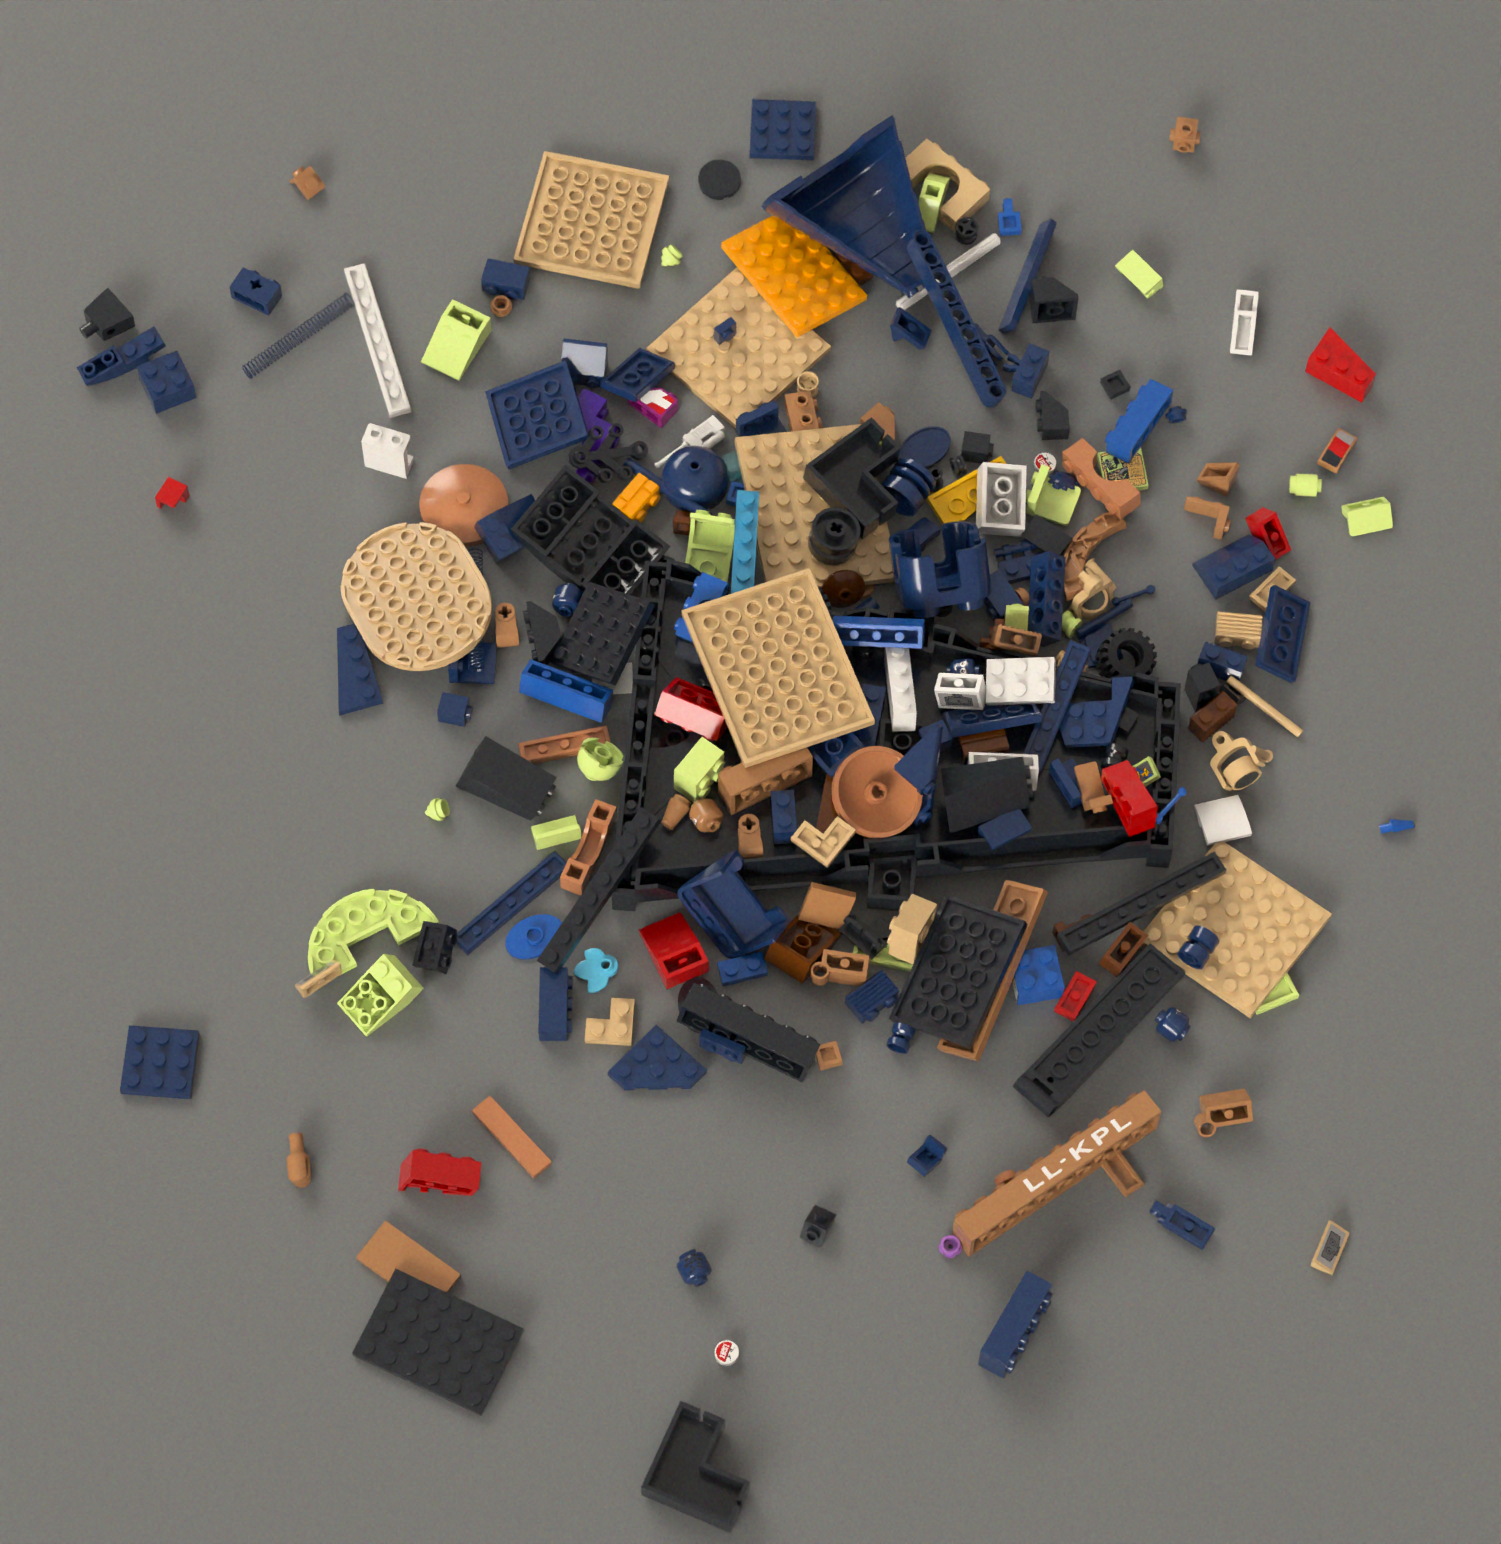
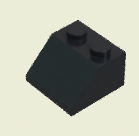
M1054 277L1032 279L1029 298L1032 324L1075 320L1078 294Z

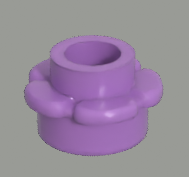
M948 1235L941 1239L939 1251L947 1258H954L961 1253L962 1245H960L957 1237Z

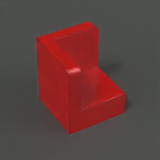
M168 477L155 496L157 507L161 509L166 504L175 508L179 501L186 503L190 497L188 486Z

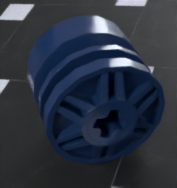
M899 458L890 470V475L884 478L881 485L897 500L896 512L910 517L918 512L924 503V499L935 488L936 480L920 463L908 458Z

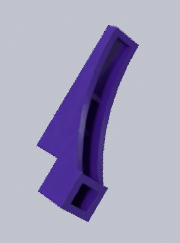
M584 388L578 398L587 430L589 432L592 427L600 426L604 432L600 439L595 440L590 451H597L607 436L609 427L612 425L604 421L609 412V409H607V399ZM614 427L613 431L618 434V429ZM593 430L594 435L598 436V432ZM620 437L614 440L609 449L617 448ZM593 460V461H592V462H594L598 467H600V466H605V465H604L601 461H599V460ZM577 468L576 473L588 483H593L597 478L588 469Z

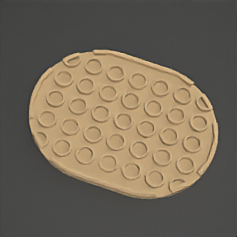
M407 522L395 524L369 536L358 545L356 552L347 560L342 572L343 577L340 587L344 605L370 651L384 663L409 671L438 669L468 654L484 636L492 616L490 590L468 550L452 532L424 522L419 524H407Z

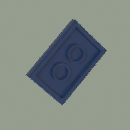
M639 348L600 382L601 388L637 402L675 369V362Z

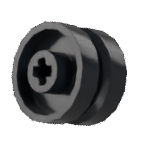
M831 507L819 512L812 522L808 537V547L811 554L818 561L827 565H839L850 560L856 551L860 537V525L857 518L843 508Z

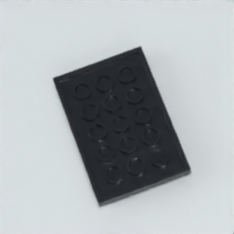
M945 894L889 1019L892 1022L907 1024L917 1031L971 1050L1028 924L1024 920Z
M395 1268L352 1355L482 1416L524 1332V1328Z

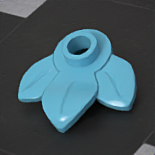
M590 948L584 951L586 960L577 964L573 973L581 979L588 980V992L595 993L607 986L609 978L617 973L619 963L614 956L605 955L601 949ZM609 962L610 966L607 969H604V964Z

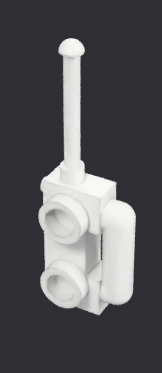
M712 415L695 429H691L688 434H684L681 446L658 463L656 462L655 467L660 468L674 452L683 447L703 446L709 449L725 438L724 426Z

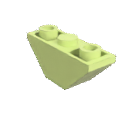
M929 173L925 178L918 203L927 232L934 233L950 177Z

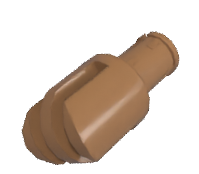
M292 1133L288 1136L291 1154L286 1158L288 1178L295 1186L304 1188L311 1182L310 1156L304 1152V1135L302 1133Z

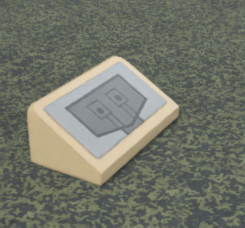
M335 960L330 961L295 984L296 989L303 998H306L341 975V964Z
M1329 1220L1310 1266L1333 1275L1350 1233Z

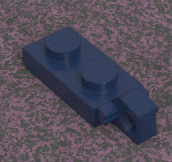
M1155 1201L1150 1209V1213L1159 1218L1158 1223L1201 1250L1204 1249L1215 1231L1214 1227L1176 1204L1171 1205L1168 1203L1165 1206Z

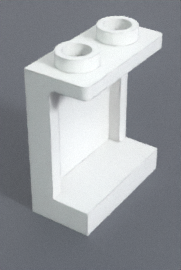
M369 423L361 441L365 467L407 479L414 461V457L407 454L410 435Z

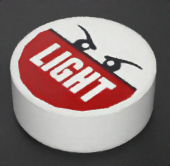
M1049 453L1037 455L1034 460L1035 471L1039 472L1041 464L1050 467L1049 475L1052 474L1056 468L1055 457Z
M722 1341L715 1348V1358L723 1366L733 1365L739 1357L738 1347L732 1341Z

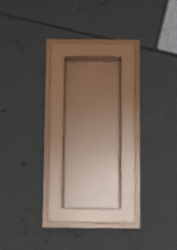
M1112 1149L1110 1156L1117 1153V1156L1109 1162L1104 1160L1101 1164L1124 1197H1127L1144 1186V1182L1122 1152H1115Z

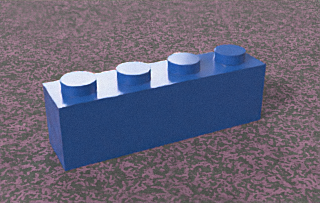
M1152 379L1145 386L1142 385L1136 400L1130 401L1126 414L1124 416L1121 415L1117 420L1114 431H1109L1105 439V443H1107L1106 453L1129 464L1172 403L1173 389Z
M834 616L832 620L842 645L922 649L924 644L925 619Z
M530 659L521 673L519 693L602 723L611 709L613 690Z

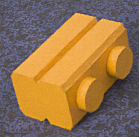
M638 473L612 505L632 521L636 519L641 523L645 519L646 511L649 507H655L659 502L660 487L641 473Z

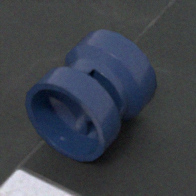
M894 1023L891 1030L893 1033L892 1037L888 1038L886 1046L896 1053L907 1054L910 1048L909 1041L913 1039L915 1029L904 1023Z

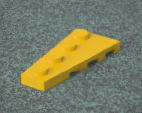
M1002 456L989 462L1006 464ZM977 469L927 497L926 501L942 525L949 522L966 521L976 511Z

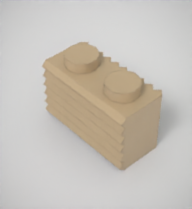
M1218 611L1214 643L1222 647L1237 645L1242 646L1244 649L1259 648L1262 615Z

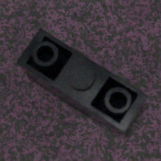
M528 601L526 602L527 610L523 611L525 624H530L531 630L527 631L529 644L534 643L535 650H531L532 659L548 665L561 641L558 620L555 615Z

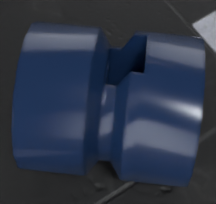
M1196 925L1187 936L1188 941L1182 944L1177 955L1188 966L1201 970L1208 962L1209 954L1215 951L1220 940L1209 929Z

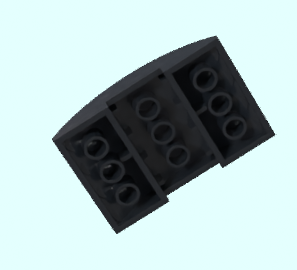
M565 465L511 528V532L542 564L564 582L575 584L582 593H584L588 583L592 582L631 595L643 581L645 561L658 562L670 548V545L636 519L632 521L601 497L599 490Z

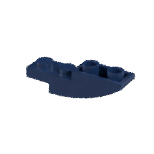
M155 326L122 346L116 348L113 345L76 368L87 386L102 383L136 369V366L149 362L148 357L163 349L166 345Z

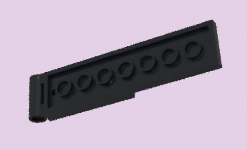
M1150 943L1016 1080L1013 1088L1047 1117L1053 1115L1123 1043V1039L1185 976V972Z

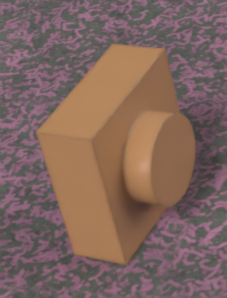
M836 1041L820 1045L816 1053V1060L820 1071L842 1065V1058Z

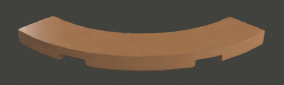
M1108 511L1093 519L1094 522L1087 527L1081 528L1073 537V541L1064 553V557H1066L1064 595L1067 601L1073 599L1084 589L1085 583L1078 576L1084 570L1091 552L1105 538L1126 529L1124 518L1120 520L1115 514L1112 515Z

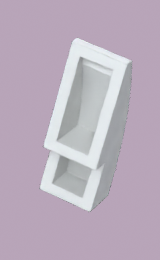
M1236 291L1230 346L1231 354L1252 356L1259 292Z

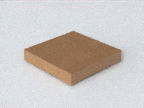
M812 882L798 914V920L839 929L845 924L843 920L852 909L856 899V892Z

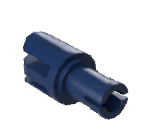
M975 324L987 351H990L1001 362L1004 358L993 348L995 344L1006 355L1009 354V351L994 335H987L978 324Z

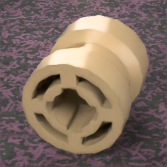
M809 371L801 373L797 378V392L811 390L812 398L818 396L819 380L817 375Z

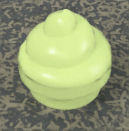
M672 244L669 247L665 246L662 250L661 265H678L683 255Z
M435 798L431 800L425 814L434 820L442 821L449 816L450 808L445 799Z

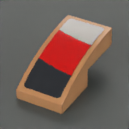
M1338 428L1321 454L1317 464L1337 473L1344 464L1347 455L1355 446L1358 438Z

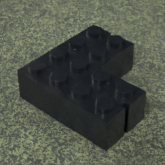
M872 417L808 463L803 475V479L830 507L843 508L857 518L860 525L861 539H864L876 530L878 525H883L895 516L898 506L897 500L875 477L897 462L901 447L888 434L883 440L885 430Z
M680 1401L641 1486V1495L731 1533L739 1516V1508L742 1509L750 1491V1481L709 1464L725 1429V1419L705 1411L703 1422L699 1421L701 1409Z

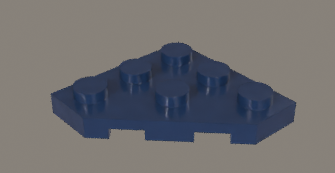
M655 1025L608 1071V1076L624 1090H634V1088H648V1090H664L667 1088L691 1089L707 1073V1070L658 1025Z

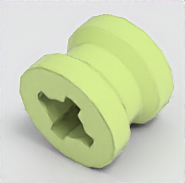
M1067 610L1062 615V630L1068 638H1072L1075 635V630L1082 626L1083 620L1073 617V613Z

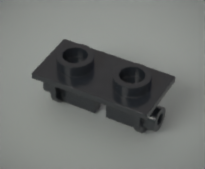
M855 914L853 916L847 915L843 920L845 924L838 929L863 953L869 955L871 960L888 945Z

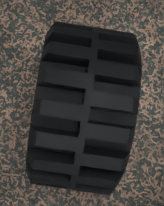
M1121 628L1119 631L1112 632L1097 649L1099 653L1095 656V660L1099 661L1096 664V668L1101 670L1099 675L1110 679L1112 676L1135 672L1150 675L1157 662L1154 660L1157 657V652H1153L1155 648L1154 643L1150 644L1148 642L1150 638L1148 636L1143 637L1142 631L1134 632L1135 628H1129L1127 631L1125 628ZM1117 649H1124L1132 654L1135 659V668H1128L1120 663L1117 658Z

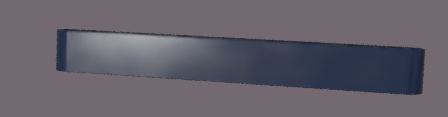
M918 230L908 241L907 251L981 402L988 408H994L1006 395L1005 385L931 235L925 230Z

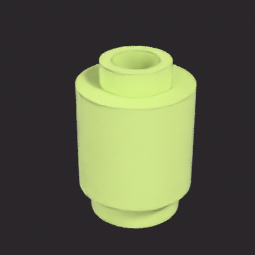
M1296 474V476H1290L1289 493H1295V496L1316 497L1317 492H1321L1322 479H1318L1317 474Z

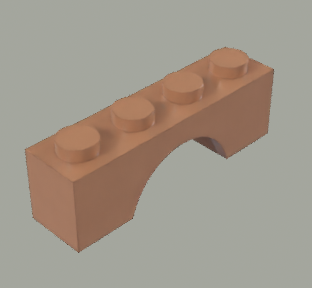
M1082 438L1062 452V465L1068 473H1072L1081 486H1086L1097 501L1100 500L1105 504L1107 510L1112 515L1115 514L1121 520L1141 505L1140 492L1127 479L1110 481L1103 479L1095 472L1097 451L1086 440Z
M595 799L586 819L580 843L573 856L568 859L560 876L562 889L580 896L586 889L617 820L616 806Z

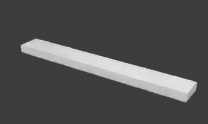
M364 263L344 268L389 416L392 418L411 413L410 404L366 265Z

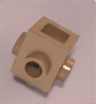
M1177 117L1175 129L1171 128L1169 141H1173L1172 150H1178L1183 153L1194 152L1195 144L1199 145L1201 132L1197 131L1198 119Z

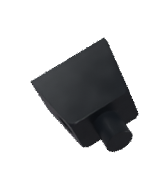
M107 288L84 309L83 312L87 323L81 326L79 330L86 339L97 333L103 341H107L135 327V323L130 311Z

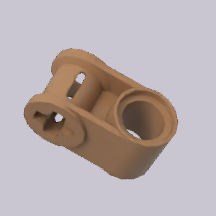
M501 603L495 609L497 648L519 646L515 609L509 603Z
M745 814L740 818L738 825L739 853L743 859L763 858L759 820L753 814Z

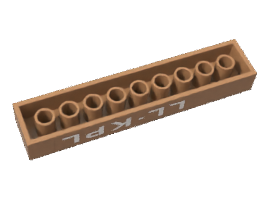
M1145 1090L1139 1094L1137 1092L1133 1093L1126 1099V1103L1120 1107L1118 1105L1112 1107L1107 1112V1116L1101 1120L1099 1118L1093 1120L1088 1125V1129L1082 1133L1081 1131L1074 1133L1069 1138V1142L1064 1145L1058 1144L1050 1151L1051 1154L1045 1158H1037L1031 1164L1032 1167L1026 1171H1018L1012 1177L1013 1180L1007 1184H999L994 1188V1193L988 1197L982 1196L977 1199L972 1208L969 1210L963 1209L955 1215L952 1235L959 1239L960 1245H962V1249L968 1257L972 1256L1102 1167L1101 1162L1104 1160L1109 1162L1116 1157L1117 1153L1110 1156L1112 1149L1115 1152H1124L1156 1130L1162 1111Z

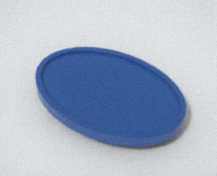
M547 914L534 915L520 921L509 931L506 937L505 945L507 952L518 959L539 957L562 924L561 921L555 916Z

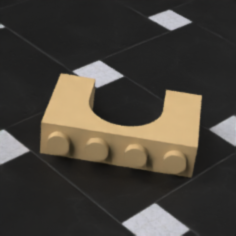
M926 139L906 157L913 188L925 179L929 173L950 177L956 184L958 191L940 208L939 220L952 231L956 232V225L960 219L971 218L989 201L990 188L987 183L977 179L968 168H963L953 156H948L943 152L938 144Z

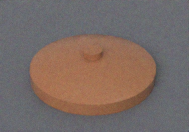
M471 464L453 465L434 474L425 484L420 496V515L424 523L434 524L441 529L452 532L462 541L465 547L483 543L474 527L477 521L507 506L508 496L502 482L489 470Z
M869 746L859 749L841 762L833 777L831 788L832 801L838 816L853 827L857 834L864 837L884 838L902 832L915 820L921 808L923 795H920L913 785L894 770V765L904 755L891 748Z

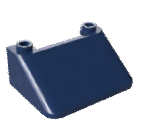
M940 724L934 726L894 765V770L913 785L920 795H923L919 813L912 822L915 827H918L922 822L924 824L927 823L933 816L931 811L934 803L943 727Z
M737 849L727 853L686 882L677 892L681 902L720 952L731 959L776 942L791 922V919L781 907L775 906L770 910H766L737 871L744 865V859Z

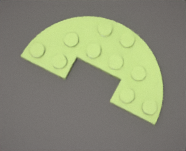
M368 889L352 893L330 906L324 912L317 926L314 927L308 949L310 974L332 960L338 961L341 964L342 974L357 967V963L348 947L387 927L399 946L420 935L423 921L439 923V921L421 901L418 902L400 891L391 889L389 891H375V889Z

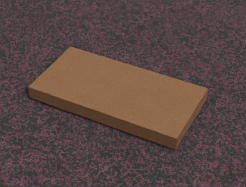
M386 1220L356 1256L359 1262L387 1282H389L396 1268L449 1293L461 1277L460 1273Z

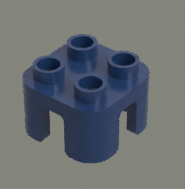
M956 521L942 525L945 558L937 563H934L930 555L922 557L920 539L916 530L900 531L889 537L895 591L903 606L912 609L915 617H933L940 613V607L957 604L958 609L961 610L978 609L984 605V598L992 593L985 538H980L979 530L975 523Z

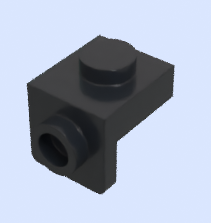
M814 1205L804 1222L800 1238L821 1247L828 1230L835 1220L836 1214Z

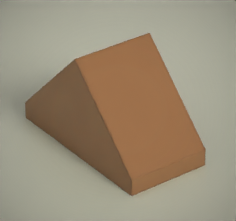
M1237 462L1206 463L1197 478V482L1227 497L1237 480L1240 465Z

